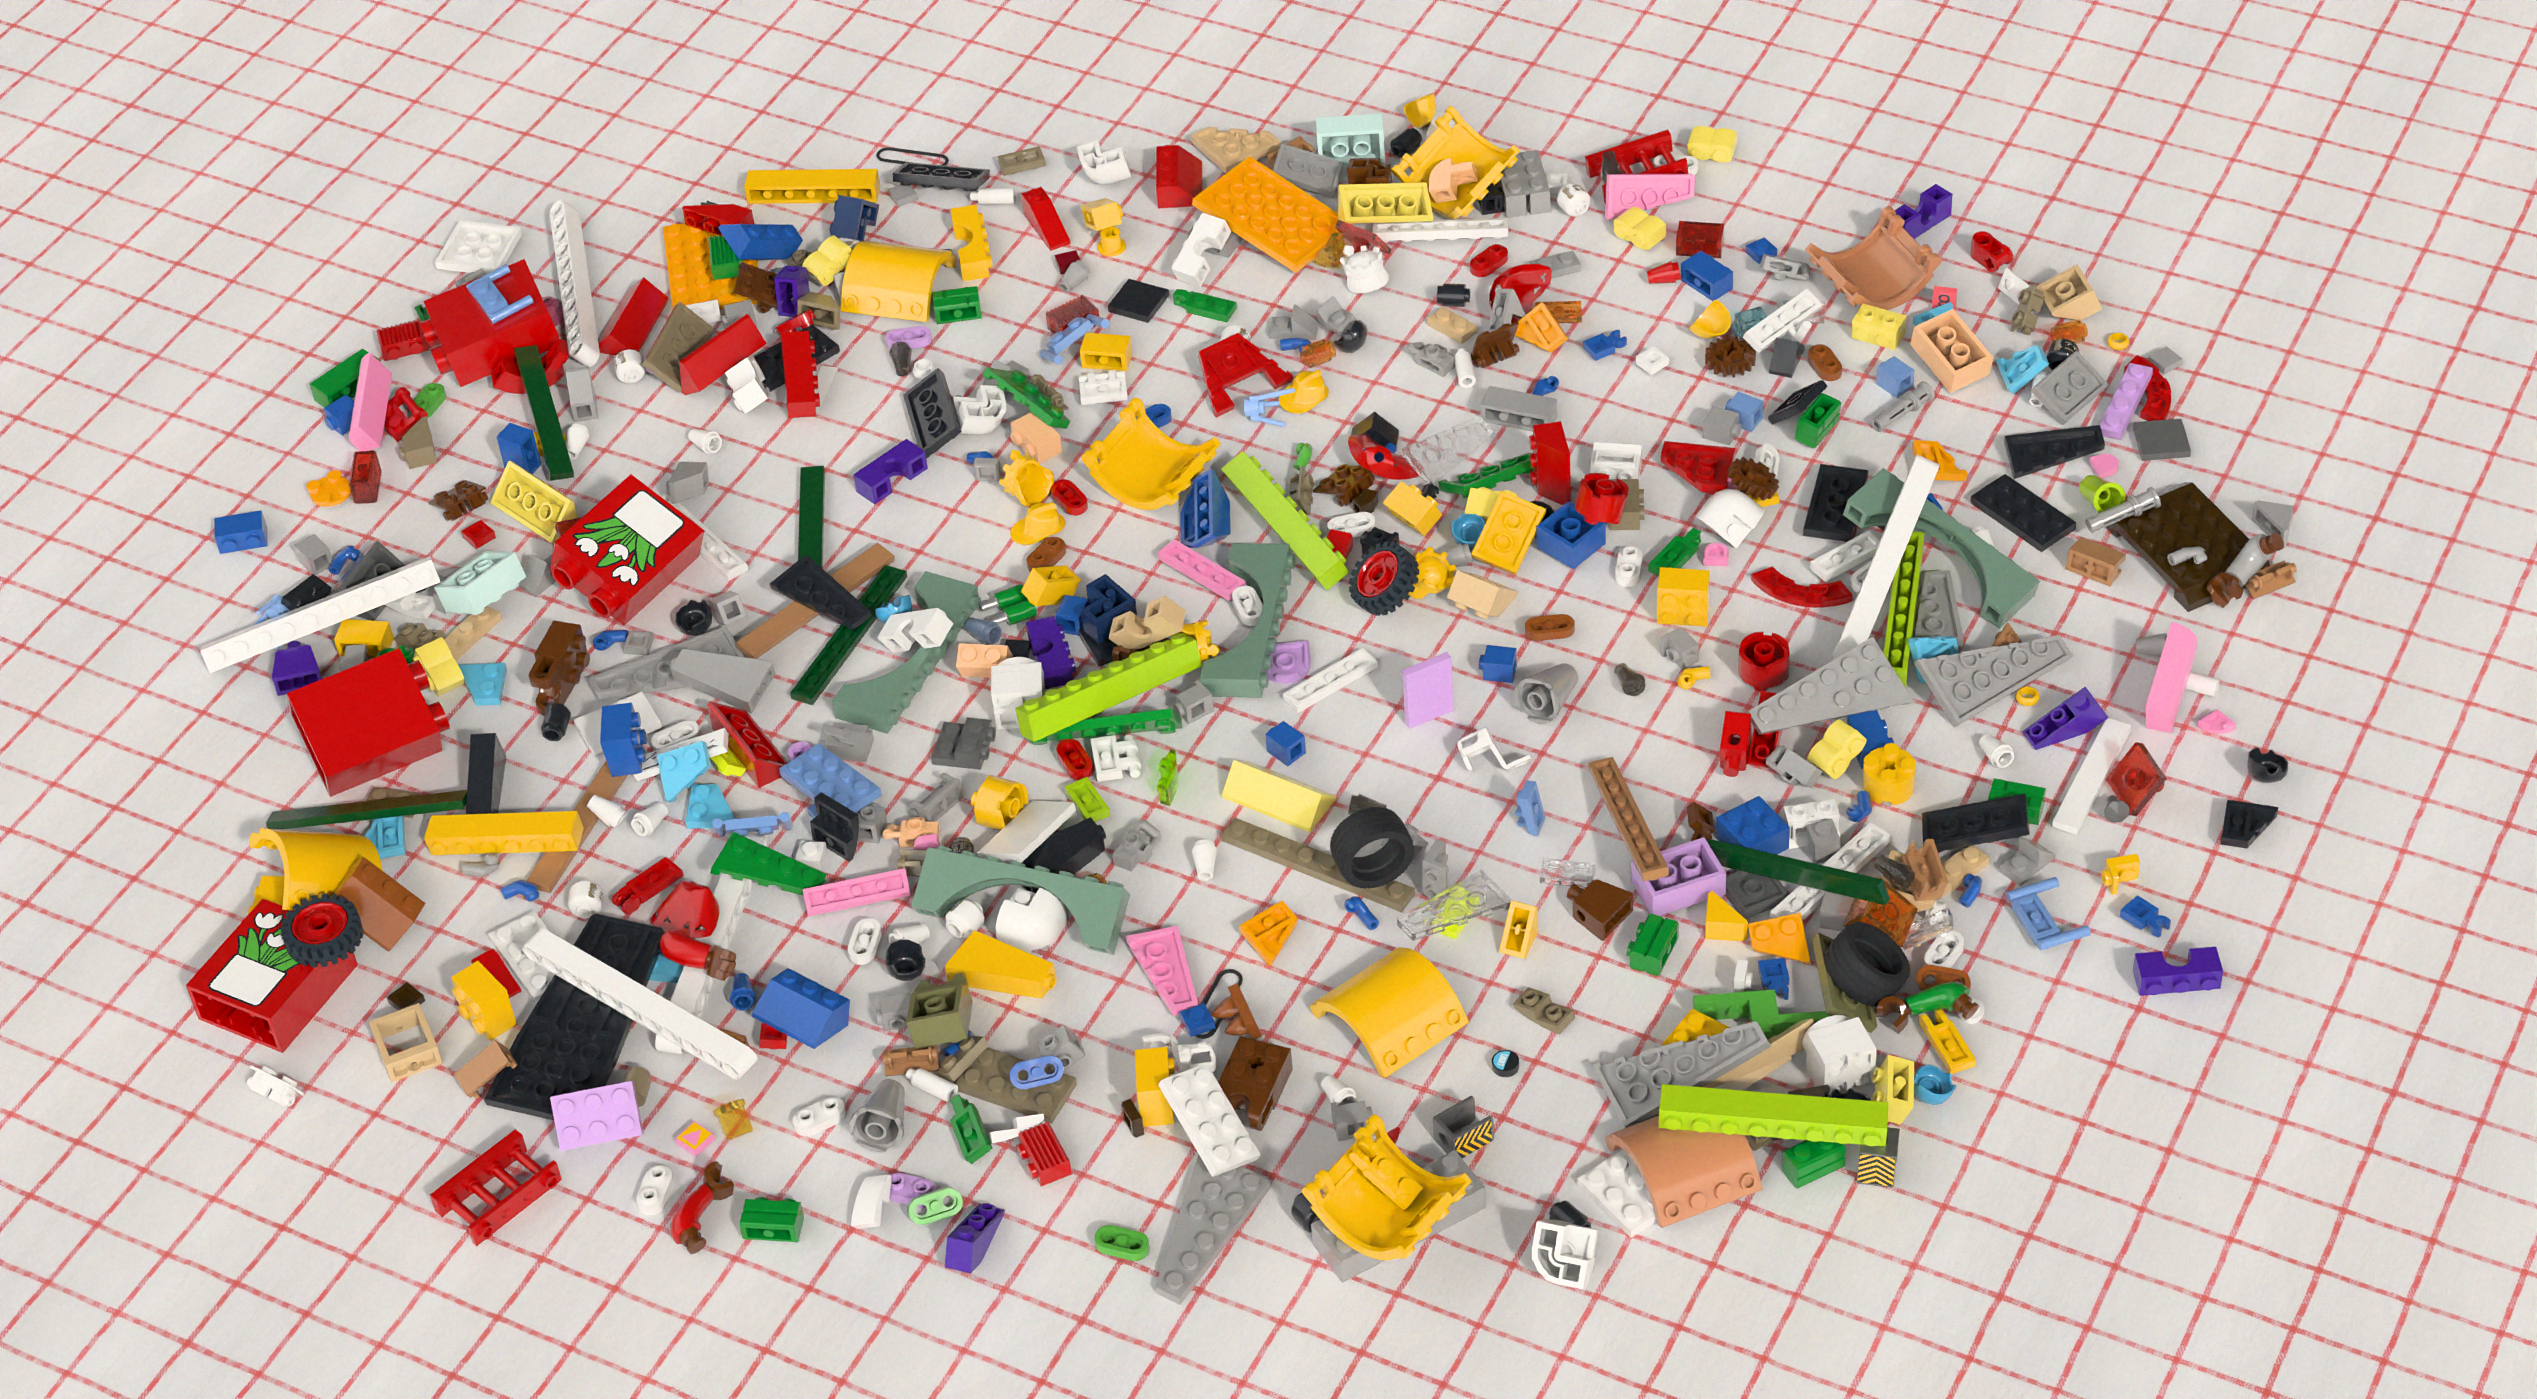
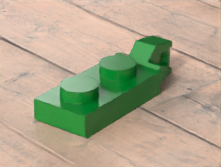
M1176 289L1173 294L1174 305L1186 309V313L1226 323L1237 309V302L1194 291L1188 292L1187 290Z
M1692 528L1684 537L1676 535L1649 563L1648 571L1659 576L1660 567L1681 569L1699 549L1701 531Z
M958 1094L950 1100L955 1111V1115L952 1116L950 1122L965 1160L973 1164L993 1148L977 1108Z

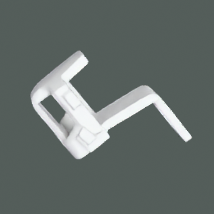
M1487 727L1460 739L1457 744L1468 771L1474 770L1470 758L1492 749L1502 767L1508 771L1534 760L1531 755H1527L1507 765ZM1477 737V742L1464 748L1462 743Z
M1166 1033L1148 1035L1143 1038L1144 1049L1150 1048V1045L1155 1041H1162L1165 1044L1169 1043V1046L1165 1047L1168 1049V1055L1173 1054L1179 1067V1073L1206 1063L1212 1073L1217 1069L1212 1042L1182 1046L1178 1044L1174 1036ZM1208 1051L1210 1062L1195 1064L1191 1062L1192 1054Z

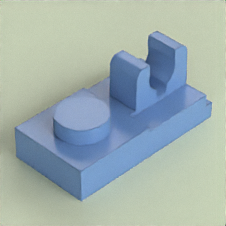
M1526 780L1523 789L1518 792V806L1514 815L1520 816L1517 821L1519 827H1525L1529 834L1538 836L1545 821V814L1536 781Z

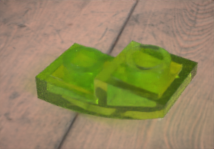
M1170 749L1166 757L1161 759L1158 768L1161 778L1157 785V792H1159L1160 804L1167 806L1171 805L1178 787L1176 752L1173 749Z

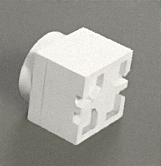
M1013 657L1002 661L997 666H991V696L997 730L1019 728L1015 708L1023 705L1029 699H1037L1045 695L1044 672L1041 662L1025 657Z
M1843 1015L1829 1016L1819 1020L1806 1031L1802 1040L1803 1048L1806 1051V1069L1816 1086L1829 1085L1830 1091L1827 1097H1829L1834 1089H1838L1840 1093L1841 1089L1847 1091L1854 1085H1857L1860 1089L1875 1084L1872 1082V1077L1876 1066V1047L1859 1017L1850 1019Z

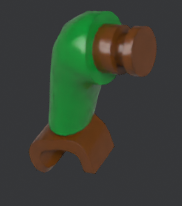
M1944 982L1904 998L1905 1002L1895 996L1885 997L1877 1005L1875 1017H1885L1893 1012L1899 1013V1018L1893 1023L1894 1031L1899 1034L1908 1024V1015L1910 1014L1915 1016L1934 1010L1947 1009L1949 1012L1956 1010L1958 1013H1963L1962 1017L1967 1020L1976 1013L1979 1005L1976 1002L1971 1003L1972 998L1968 996L1970 990L1965 985L1957 982Z

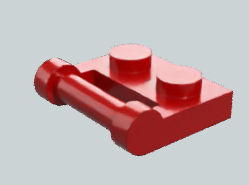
M400 387L396 390L395 396L388 401L384 427L399 442L422 417H428V413L411 398V394L406 387ZM402 404H405L412 412V416L409 419L399 408Z

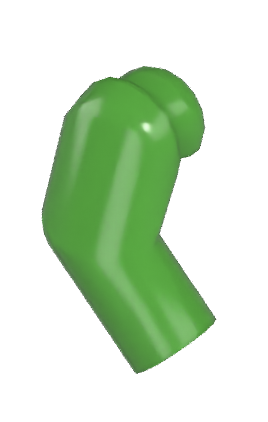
M1299 443L1296 447L1298 457L1293 467L1300 471V466H1303L1305 469L1311 458L1313 448L1310 444Z

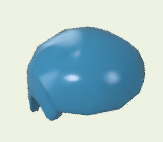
M1463 513L1459 518L1453 520L1451 534L1455 543H1461L1462 545L1468 543L1469 550L1474 549L1486 524L1484 518L1477 514Z
M910 595L895 598L893 604L889 603L887 607L885 604H882L881 608L875 609L876 617L886 624L890 615L912 612Z
M1930 1064L1921 1066L1914 1074V1094L1921 1102L1930 1105L1942 1104L1950 1098L1956 1088V1085H1952V1075L1943 1072L1939 1067Z

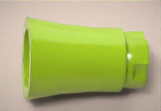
M2095 475L2085 476L2084 480L2079 483V492L2082 493L2085 500L2094 506L2098 513L2125 502V491L2117 483L2106 481Z

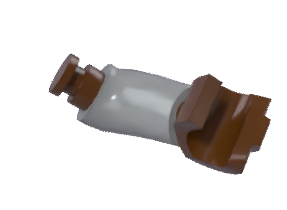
M2262 533L2255 535L2248 540L2225 573L2221 572L2209 581L2207 590L2210 593V598L2217 606L2220 605L2224 608L2233 597L2236 600L2242 597L2243 589L2241 587L2261 569L2268 559L2272 558L2274 552L2284 548L2281 535L2278 533L2268 536Z

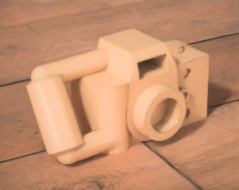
M911 817L908 821H902L901 825L888 824L883 831V837L885 839L899 838L900 847H914V841L923 835L937 833L939 839V822H925L924 817Z

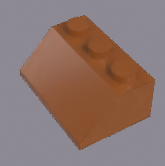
M365 857L348 869L333 893L338 895L339 898L342 896L347 898L348 902L351 901L354 904L361 919L363 933L388 952L415 922L426 904Z

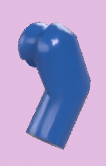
M1550 376L1537 381L1532 394L1543 396L1554 392L1559 385L1558 378Z
M1858 792V806L1853 804V809L1847 808L1846 814L1850 821L1860 822L1871 814L1872 807L1869 792Z
M1352 896L1351 899L1345 901L1344 907L1349 913L1354 912L1369 930H1374L1378 927V919L1360 897Z

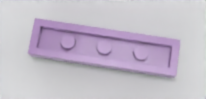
M2129 363L2101 420L2100 427L2103 436L2122 439L2153 375L2152 367Z

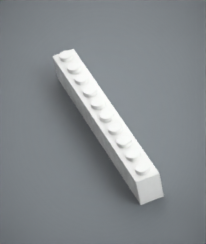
M429 556L203 645L200 651L209 672L212 673L440 582V578Z

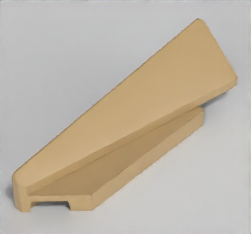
M1813 1019L1799 1021L1779 1035L1768 1039L1771 1045L1770 1048L1704 1087L1745 1090L1791 1060V1055L1804 1050L1802 1040L1806 1031L1814 1024Z

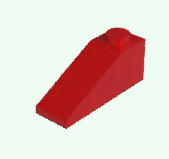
M1038 187L1021 193L1024 215L1049 250L1052 251L1071 244L1054 205L1044 189Z

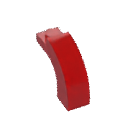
M560 338L556 339L548 352L541 358L549 387L564 376L563 364L569 356L566 341ZM502 357L491 372L493 387L508 393L526 394L517 362Z

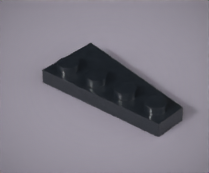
M2100 425L2008 435L2004 438L2014 479L2102 451L2105 448Z
M807 554L770 583L772 590L852 631L871 617V611Z

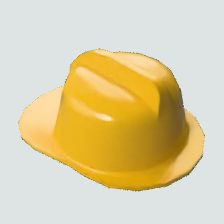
M1302 371L1298 373L1292 384L1285 388H1294L1295 392L1279 396V403L1284 410L1299 414L1311 410L1321 401L1325 400L1328 397L1329 390L1321 376V371Z
M1053 502L1037 503L1027 510L1025 518L1014 524L1010 535L1017 544L1031 545L1061 532L1065 527L1066 521L1057 512L1056 505Z

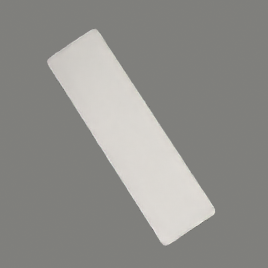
M821 366L817 373L818 389H814V391L819 393L820 407L838 370L837 367ZM816 407V412H819L820 407Z

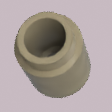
M632 1067L625 1074L623 1082L634 1080L638 1105L641 1107L646 1102L651 1085L650 1072L642 1067Z

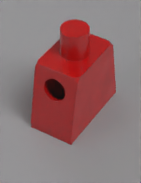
M1725 711L1720 744V767L1726 776L1736 777L1739 771H1744L1747 768L1751 746V714Z

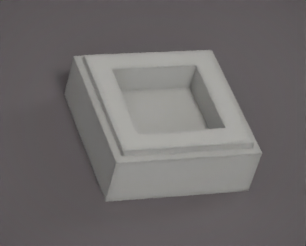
M898 185L888 189L889 196L898 207L918 199L917 193L911 185Z
M2166 346L2150 355L2148 361L2154 364L2160 372L2166 374L2181 366L2183 358Z
M975 458L976 481H999L1001 474L998 458Z
M629 631L623 646L624 654L648 655L654 640L653 632Z

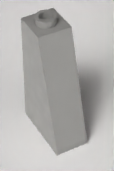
M682 649L679 655L672 659L670 664L674 680L739 709L746 710L751 714L776 674L773 663L770 661L690 649Z

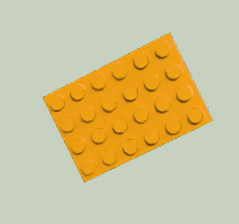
M1250 156L1194 197L1192 202L1194 207L1205 214L1225 220L1231 231L1295 273L1352 230L1353 223L1345 224L1340 221L1337 212Z
M685 223L663 227L672 309L678 302L690 305L718 300L720 310L724 309V305L750 300L751 304H758L759 301L733 293L737 277L713 280L708 238L710 236L718 237V235L687 226ZM743 259V263L758 267L757 259Z

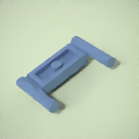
M507 264L466 285L469 293H471L486 313L492 324L534 303L531 296L528 295L508 305L505 298L493 284V281L510 273Z
M1088 314L1086 318L1077 317L1068 323L1069 327L1062 332H1056L1050 337L1051 341L1046 344L1048 350H1041L1040 357L1055 364H1061L1063 358L1058 355L1092 329L1094 325L1108 328L1110 325L1109 320L1093 314Z
M782 812L780 816L731 819L723 822L721 819L716 818L712 822L716 834L720 837L725 836L726 832L727 834L735 832L744 837L748 836V832H758V835H770L774 833L773 830H779V823H782L785 830H791L793 827L792 820L787 812Z
M2056 877L2006 892L2007 900L2012 903V910L2040 951L2091 935L2088 925L2061 933L2038 897L2037 893L2059 887V881Z

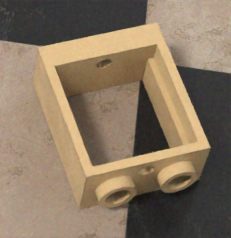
M420 1003L369 1021L375 1043L391 1083L443 1064ZM418 1025L421 1026L427 1042L389 1056L383 1038Z

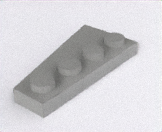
M1950 570L1925 572L1914 638L1952 636L1956 638L1958 647H1963L1964 638Z

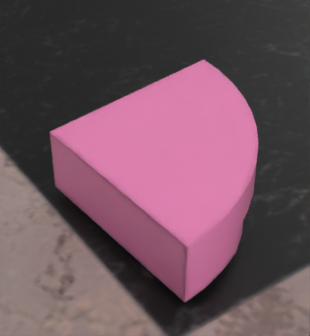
M2218 709L2198 721L2200 729L2215 734L2231 732L2235 730L2236 724Z

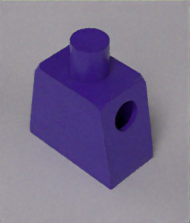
M787 265L774 278L778 316L794 317L797 316L798 299L810 292L808 272L806 267Z
M291 641L288 643L287 649L278 650L275 653L272 680L278 696L285 695L322 679L310 645H302L299 641Z

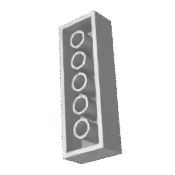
M1455 1150L1421 1168L1442 1177L1466 1173L1472 1182L1466 1187V1194L1459 1201L1452 1203L1448 1207L1449 1213L1431 1226L1432 1232L1424 1239L1418 1240L1416 1244L1486 1208L1485 1186ZM1321 1220L1311 1224L1314 1247L1342 1283L1385 1261L1368 1257L1354 1250L1333 1234Z

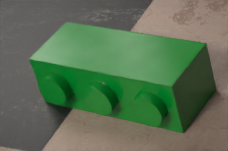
M362 348L311 382L310 388L314 401L325 408L344 395L351 399L354 398L361 360L369 352Z

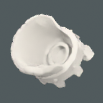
M1346 245L1344 247L1343 253L1346 255V258L1341 257L1340 262L1347 276V288L1350 292L1356 294L1369 293L1382 288L1388 283L1389 275L1383 266V252H1379V247L1375 246L1373 251L1367 250L1366 245L1361 246V251L1354 253L1353 246Z

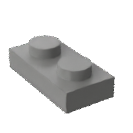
M1574 251L1530 261V264H1542L1550 267L1552 271L1551 279L1581 271V264ZM1544 273V275L1541 276L1543 281L1545 280L1544 276L1546 275V273Z

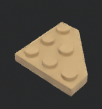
M1207 127L1190 135L1191 142L1224 173H1228L1249 156L1255 160L1267 156L1279 149L1281 144L1269 131H1260L1259 134L1248 133L1247 129L1230 128L1228 132L1218 131L1217 127Z

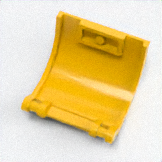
M1449 105L1445 110V114L1442 117H1438L1435 121L1438 128L1412 156L1405 153L1401 158L1402 161L1398 165L1395 164L1391 172L1402 183H1427L1432 210L1446 218L1455 220L1461 215L1466 217L1473 210L1474 207L1471 204L1476 199L1480 201L1489 192L1486 188L1491 182L1495 185L1503 177L1501 171L1505 167L1510 169L1518 160L1516 155L1520 150L1515 145L1509 149H1503L1490 143L1471 128L1454 107ZM1451 120L1456 123L1453 128L1448 124ZM1448 158H1451L1454 164L1473 162L1479 173V181L1458 185L1457 200L1435 203L1429 192V177L1434 167ZM1407 168L1412 171L1409 176L1404 172Z
M861 241L853 249L846 266L840 311L928 322L931 293L937 271L941 264L949 268H955L956 255L952 254L950 250Z
M1134 397L1128 403V407H1125L1119 413L1121 418L1119 423L1103 441L1095 440L1090 446V450L1085 451L1081 459L1090 469V475L1111 496L1137 509L1154 510L1166 504L1169 506L1174 504L1180 498L1179 492L1184 491L1191 485V478L1193 476L1196 477L1204 470L1203 464L1216 456L1215 450L1221 443L1216 437L1198 445L1184 444L1170 438L1148 418L1143 402L1139 398Z
M260 828V833H252L249 839L251 848L260 849L262 846H266L267 849H279L285 876L283 910H293L292 907L295 904L302 906L301 900L306 898L310 902L312 901L311 896L314 895L321 899L322 894H328L329 898H331L348 869L363 857L382 870L381 860L375 845L369 838L362 835Z
M1398 947L1310 1005L1311 1012L1318 1019L1324 1016L1326 1012L1334 1013L1343 1019L1361 1039L1380 1077L1384 1078L1469 1023L1455 992L1440 971L1417 951Z
M1372 1114L1366 1120V1126L1364 1128L1360 1127L1354 1133L1356 1141L1328 1171L1319 1170L1314 1176L1315 1180L1303 1187L1302 1193L1312 1204L1311 1209L1326 1227L1354 1250L1378 1260L1405 1259L1414 1252V1245L1417 1241L1424 1239L1432 1232L1431 1226L1449 1213L1448 1207L1452 1203L1459 1201L1466 1194L1465 1189L1472 1181L1466 1173L1442 1177L1432 1174L1413 1163L1389 1138L1383 1120L1379 1116ZM1367 1137L1372 1142H1375L1379 1150H1382L1423 1187L1407 1209L1402 1210L1362 1174L1363 1171L1350 1160L1349 1154L1354 1149H1358L1365 1154L1358 1146L1361 1138Z

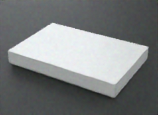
M643 692L610 704L616 705L632 702L635 712L640 714V728L645 729L646 734L662 728L661 721ZM602 708L573 719L575 727L593 756L603 752L600 744Z

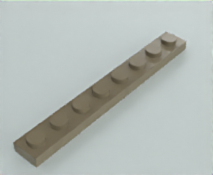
M1234 818L1221 834L1222 841L1399 912H1403L1415 896V888L1395 880L1380 887L1370 889L1357 888L1349 884L1341 875L1332 855L1238 818Z

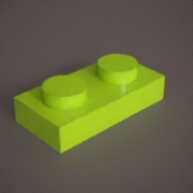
M1088 777L1064 786L1065 794L1071 802H1074L1076 810L1083 820L1091 817L1094 822L1111 816L1109 807Z

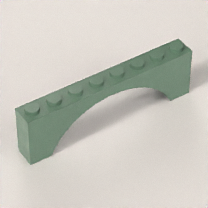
M1883 468L1848 499L1843 515L1862 529L1873 526H1886L1904 482ZM1925 500L1914 530L1924 532L1942 541L1964 559L1974 573L1980 588V615L2000 629L2035 596L2040 581L2017 565L2012 559H2009L1995 549L1994 546L1988 544L1973 531L1956 521L1955 518L1938 508L1933 502Z
M1232 543L1228 558L1230 572L1245 580L1247 586L1256 590L1263 603L1262 613L1257 625L1240 644L1220 656L1204 661L1200 682L1209 690L1212 697L1262 698L1263 690L1268 687L1269 683L1268 670H1272V653L1276 652L1275 637L1280 634L1279 619H1283L1284 616L1283 602H1287V585H1291L1290 570L1295 567V555L1291 554L1289 544Z
M925 571L914 586L917 605L923 610L939 608L946 613V616L953 623L941 646L925 649L921 646L907 662L892 672L865 682L844 684L832 700L835 718L857 725H868L870 729L888 734L893 725L898 723L900 715L905 708L907 709L910 706L915 694L922 689L927 677L932 675L939 660L944 658L946 650L951 643L956 641L958 633L965 627L967 620L979 608L981 598L978 594L977 585Z
M938 846L937 849L928 847L911 905L919 914L943 918L960 900L978 891L995 886L1021 885L1036 889L1042 888L1052 893L1067 906L1078 924L1082 942L1089 950L1114 955L1130 894L1123 888L1124 885L1109 881L1108 884L1099 883L1098 879L1084 876L1083 879L1074 878V874L1065 871H1059V874L1050 873L1049 869L1041 866H1035L1034 869L1026 868L1025 864L1017 861H1010V864L1002 863L1001 859L993 856H986L985 859L978 858L975 853L969 851H962L961 854L954 853L952 849L945 846Z

